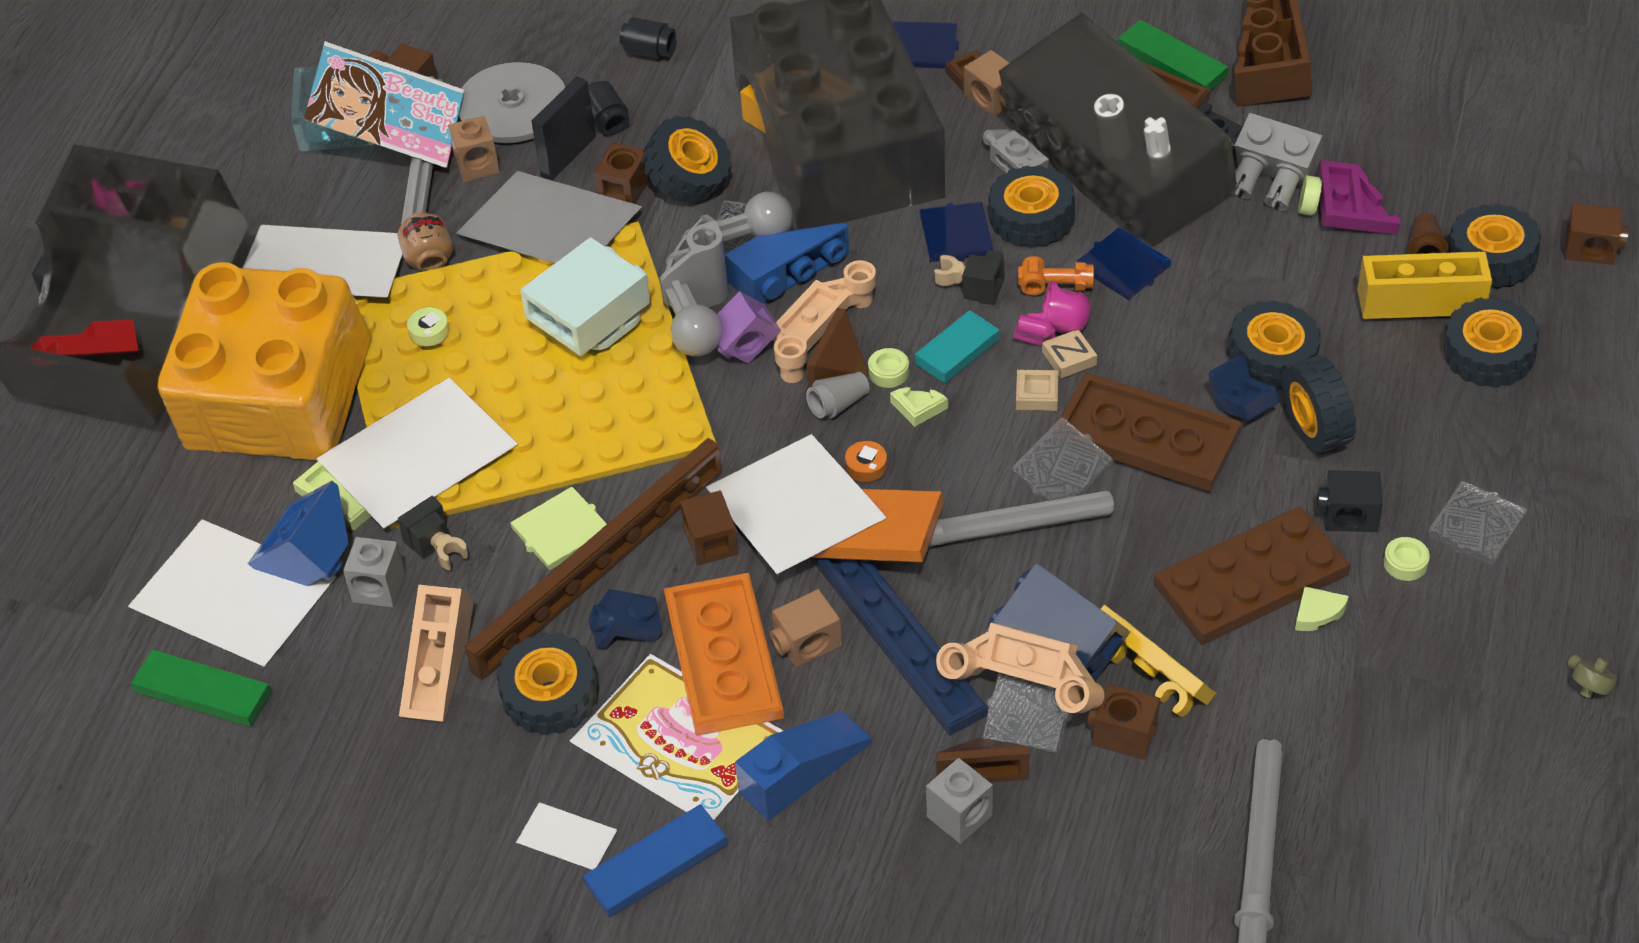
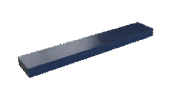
M809 557L949 736L988 716L987 705L966 679H948L939 672L936 658L941 648L870 560Z

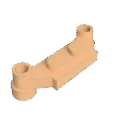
M862 260L853 261L845 267L844 278L824 283L815 280L776 322L781 331L772 341L775 342V361L780 366V376L785 382L796 383L803 379L807 352L822 337L837 308L847 309L849 306L865 308L872 303V290L876 286V270L871 263Z
M990 623L987 633L966 644H945L937 654V668L948 679L962 680L969 676L979 675L984 669H989L1056 688L1055 698L1058 706L1069 713H1085L1090 709L1098 708L1104 701L1103 688L1100 684L1094 682L1076 655L1077 644L1002 624Z

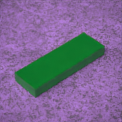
M1139 20L1118 37L1117 48L1145 64L1205 87L1210 91L1228 77V66L1142 20Z
M153 649L131 682L135 693L248 727L253 725L272 693L268 683Z

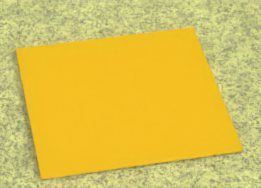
M639 221L626 224L606 246L611 247L618 256L630 264L638 265L647 274L650 303L640 310V321L629 332L611 346L601 350L590 349L582 356L525 318L520 289L555 263L516 251H509L394 278L387 298L354 296L371 337L369 348L356 383L366 427H369L450 378L518 444L435 496L443 506L444 516L684 458L708 437L715 441L687 358L673 343L671 337L673 318L668 305L664 303L662 298L660 281ZM427 307L443 311L448 321V336L442 342L433 346L415 344L410 339L407 328V321L410 315L419 309ZM398 520L390 524L391 529L399 528Z

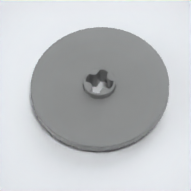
M524 62L495 65L475 74L463 85L461 89H464L458 118L460 121L485 115L494 142L514 143L533 139L534 134L531 120L565 88V85L558 75L540 65Z

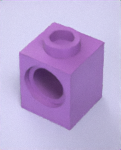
M739 291L717 314L722 323L723 333L721 341L716 348L729 359L734 356L749 364L781 329L763 303Z

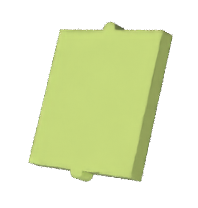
M573 487L510 522L512 529L525 542L527 552H534L549 570L560 565L607 525L596 513L595 505L588 504Z

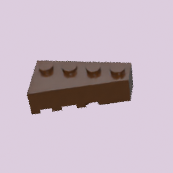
M1247 0L1242 40L1238 49L1239 58L1234 73L1237 107L1312 96L1311 62L1297 0Z

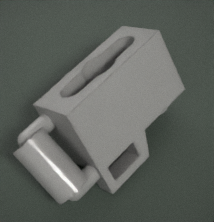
M995 129L984 132L983 141L985 144L990 145V160L1005 173H1008L1011 169H1019L1027 165L1029 167L1040 165L1048 168L1049 159L1016 131L1010 132L1008 129Z

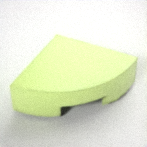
M905 387L890 393L891 403L914 427L948 409V399L935 390H930L929 393L911 391L910 387Z
M1305 587L1295 630L1315 631L1318 630V626L1325 625L1333 620L1337 621L1346 610L1349 596Z

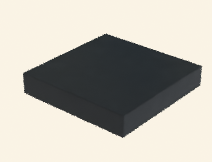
M578 76L531 120L540 176L542 178L553 181L596 137L588 81Z

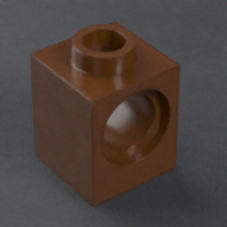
M612 142L594 172L597 194L636 204L650 180L649 175L647 176L644 170L645 164L642 163V157L645 153L643 152L644 149Z
M1572 203L1566 229L1565 259L1614 265L1617 249H1625L1628 235V226L1621 225L1622 209Z
M721 490L700 494L680 501L683 528L697 566L738 555L736 528Z
M1107 684L1103 703L1096 709H1090L1087 725L1094 727L1093 746L1146 760L1158 726L1160 698Z

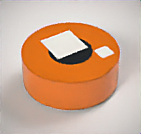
M861 441L851 445L845 453L847 474L859 482L878 480L887 470V454L885 449L880 444L872 441Z

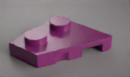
M1320 160L1316 173L1317 177H1320V180H1322L1319 199L1322 226L1397 234L1401 224L1400 219L1397 215L1389 216L1381 206L1384 198L1368 182L1367 175L1359 165Z

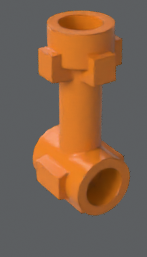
M1030 256L1025 258L1021 266L1018 267V285H1021L1022 291L1027 295L1036 296L1043 293L1045 284H1048L1050 280L1058 282V284H1074L1075 290L1093 288L1094 265L1075 262L1074 268H1045V261L1042 258Z

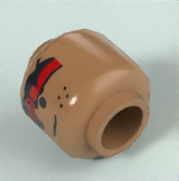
M426 212L414 213L398 229L397 238L406 263L415 269L423 272L443 267L452 255L453 244L444 219L438 215Z

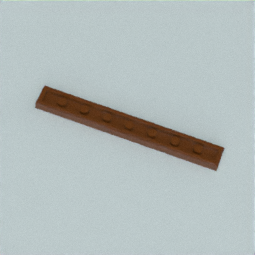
M708 437L466 644L465 651L471 673L480 680L485 679L501 665L502 658L508 655L510 648L515 644L518 645L523 642V639L529 636L532 638L681 509L680 501L693 498L722 473L719 444Z

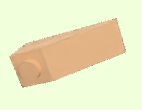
M418 585L399 717L445 722L464 656L465 645L469 637L474 597L464 590Z

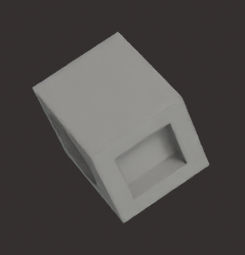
M356 537L343 570L353 603L394 608L406 574L398 542Z
M958 758L926 785L927 817L961 844L992 817L993 785Z

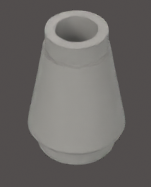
M861 372L816 380L813 386L807 389L806 399L810 410L816 417L832 419L864 395H867L870 387L865 375Z

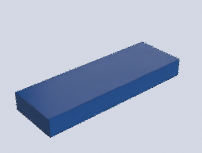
M699 804L583 875V881L610 918L727 845V837L705 808Z

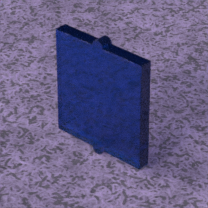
M894 21L892 39L888 40V48L890 49L889 67L945 69V63L953 60L955 51L959 50V42L956 41L957 23Z
M983 202L959 205L948 203L947 206L919 209L930 263L939 262L942 255L953 256L959 261H965L970 255L986 256L988 250L994 251Z
M1118 227L1101 242H1094V247L1076 262L1094 265V279L1127 300H1130L1147 285L1152 286L1154 279L1171 266L1172 260Z

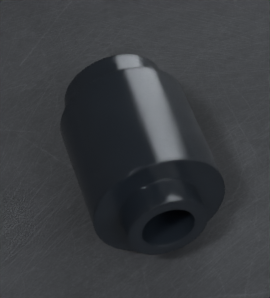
M631 17L628 23H624L621 27L620 44L624 45L625 52L655 59H662L663 56L671 57L676 45V30L669 28L667 23Z
M597 81L589 84L595 128L609 136L622 132L629 123L628 108L618 93L607 81Z

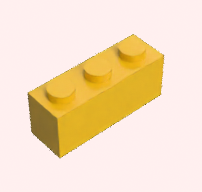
M1486 252L1363 256L1358 283L1363 319L1451 316L1455 309L1458 310L1466 302L1470 303L1479 298L1488 299L1492 278Z

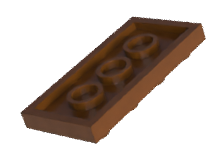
M1085 372L1053 429V433L1060 434V425L1062 424V434L1053 435V440H1058V442L1061 440L1065 441L1064 438H1066L1067 434H1063V432L1076 433L1079 437L1069 434L1065 444L1069 445L1071 443L1099 453L1098 455L1100 456L1103 455V457L1211 492L1241 433L1242 422ZM1073 439V440H1076V441H1078V442L1087 444V445H1089V446H1092L1094 449H1092V448H1090V447H1087V446H1084V445H1081V444H1079V443L1070 441V440Z
M1299 506L1154 574V586L1198 642L1204 645L1302 598L1305 587L1319 590L1348 576L1351 564L1302 507Z

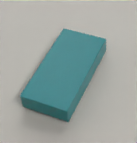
M969 310L915 353V364L945 384L1000 339V330Z

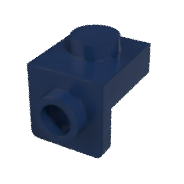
M1236 356L1209 372L1217 408L1247 421L1262 416L1265 410L1279 403L1275 387L1250 377L1247 361L1244 357Z
M608 589L599 604L592 608L589 616V627L594 633L596 648L606 649L615 635L655 642L662 633L656 597Z

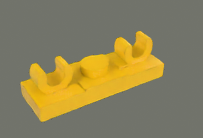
M1104 604L1101 610L1131 631L1112 657V662L1115 664L1121 662L1127 654L1128 646L1138 654L1133 662L1153 678L1159 672L1169 678L1171 681L1160 685L1155 696L1165 703L1172 694L1179 693V702L1172 711L1180 717L1185 716L1191 710L1193 696L1204 704H1209L1217 694L1214 690Z

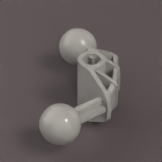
M761 192L749 200L743 214L717 222L707 214L700 216V220L691 229L685 231L682 235V240L674 252L668 256L666 261L667 267L660 277L661 293L664 303L671 306L675 313L671 324L673 343L684 354L695 357L707 355L715 350L721 341L723 333L721 320L709 307L722 303L729 294L723 242L747 234H751L755 238L757 236L790 231L794 220V213L791 204L784 196L775 192Z

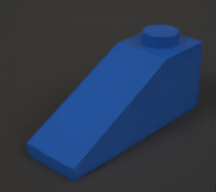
M842 710L770 735L735 761L738 792L769 821L872 743V738Z

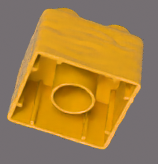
M227 262L214 263L202 268L195 276L158 378V391L183 447L188 450L291 457L292 459L318 461L316 458L339 444L371 337L347 281L342 277L317 274L315 271L307 268L281 271L238 268L234 264Z

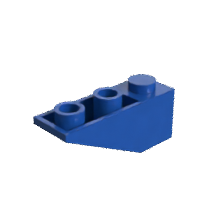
M839 223L757 236L725 254L728 283L738 292L741 291L765 304L850 254L848 225Z

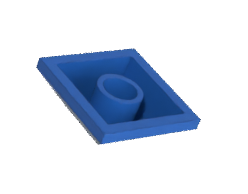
M330 481L290 503L247 564L255 570L305 586L321 578L324 580L330 579L341 567L343 561L339 558L349 545L338 485L334 481Z

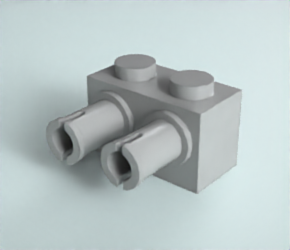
M1249 113L1235 143L1238 168L1227 188L1228 191L1235 197H1239L1240 192L1243 191L1242 199H1250L1260 174L1272 177L1274 181L1264 198V202L1272 209H1275L1278 202L1280 203L1278 211H1286L1296 186L1302 187L1305 175L1315 177L1317 174L1316 170L1319 162L1324 158L1323 135Z

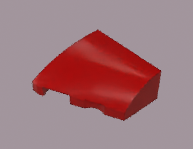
M133 319L94 321L81 334L41 336L30 347L32 358L44 363L139 351Z

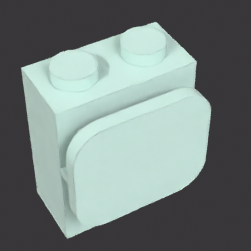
M591 237L520 289L525 318L580 356L590 349L601 350L611 346L639 323L641 318L640 310L650 303L648 277L643 269L638 265L630 264L618 256L611 247L603 246Z

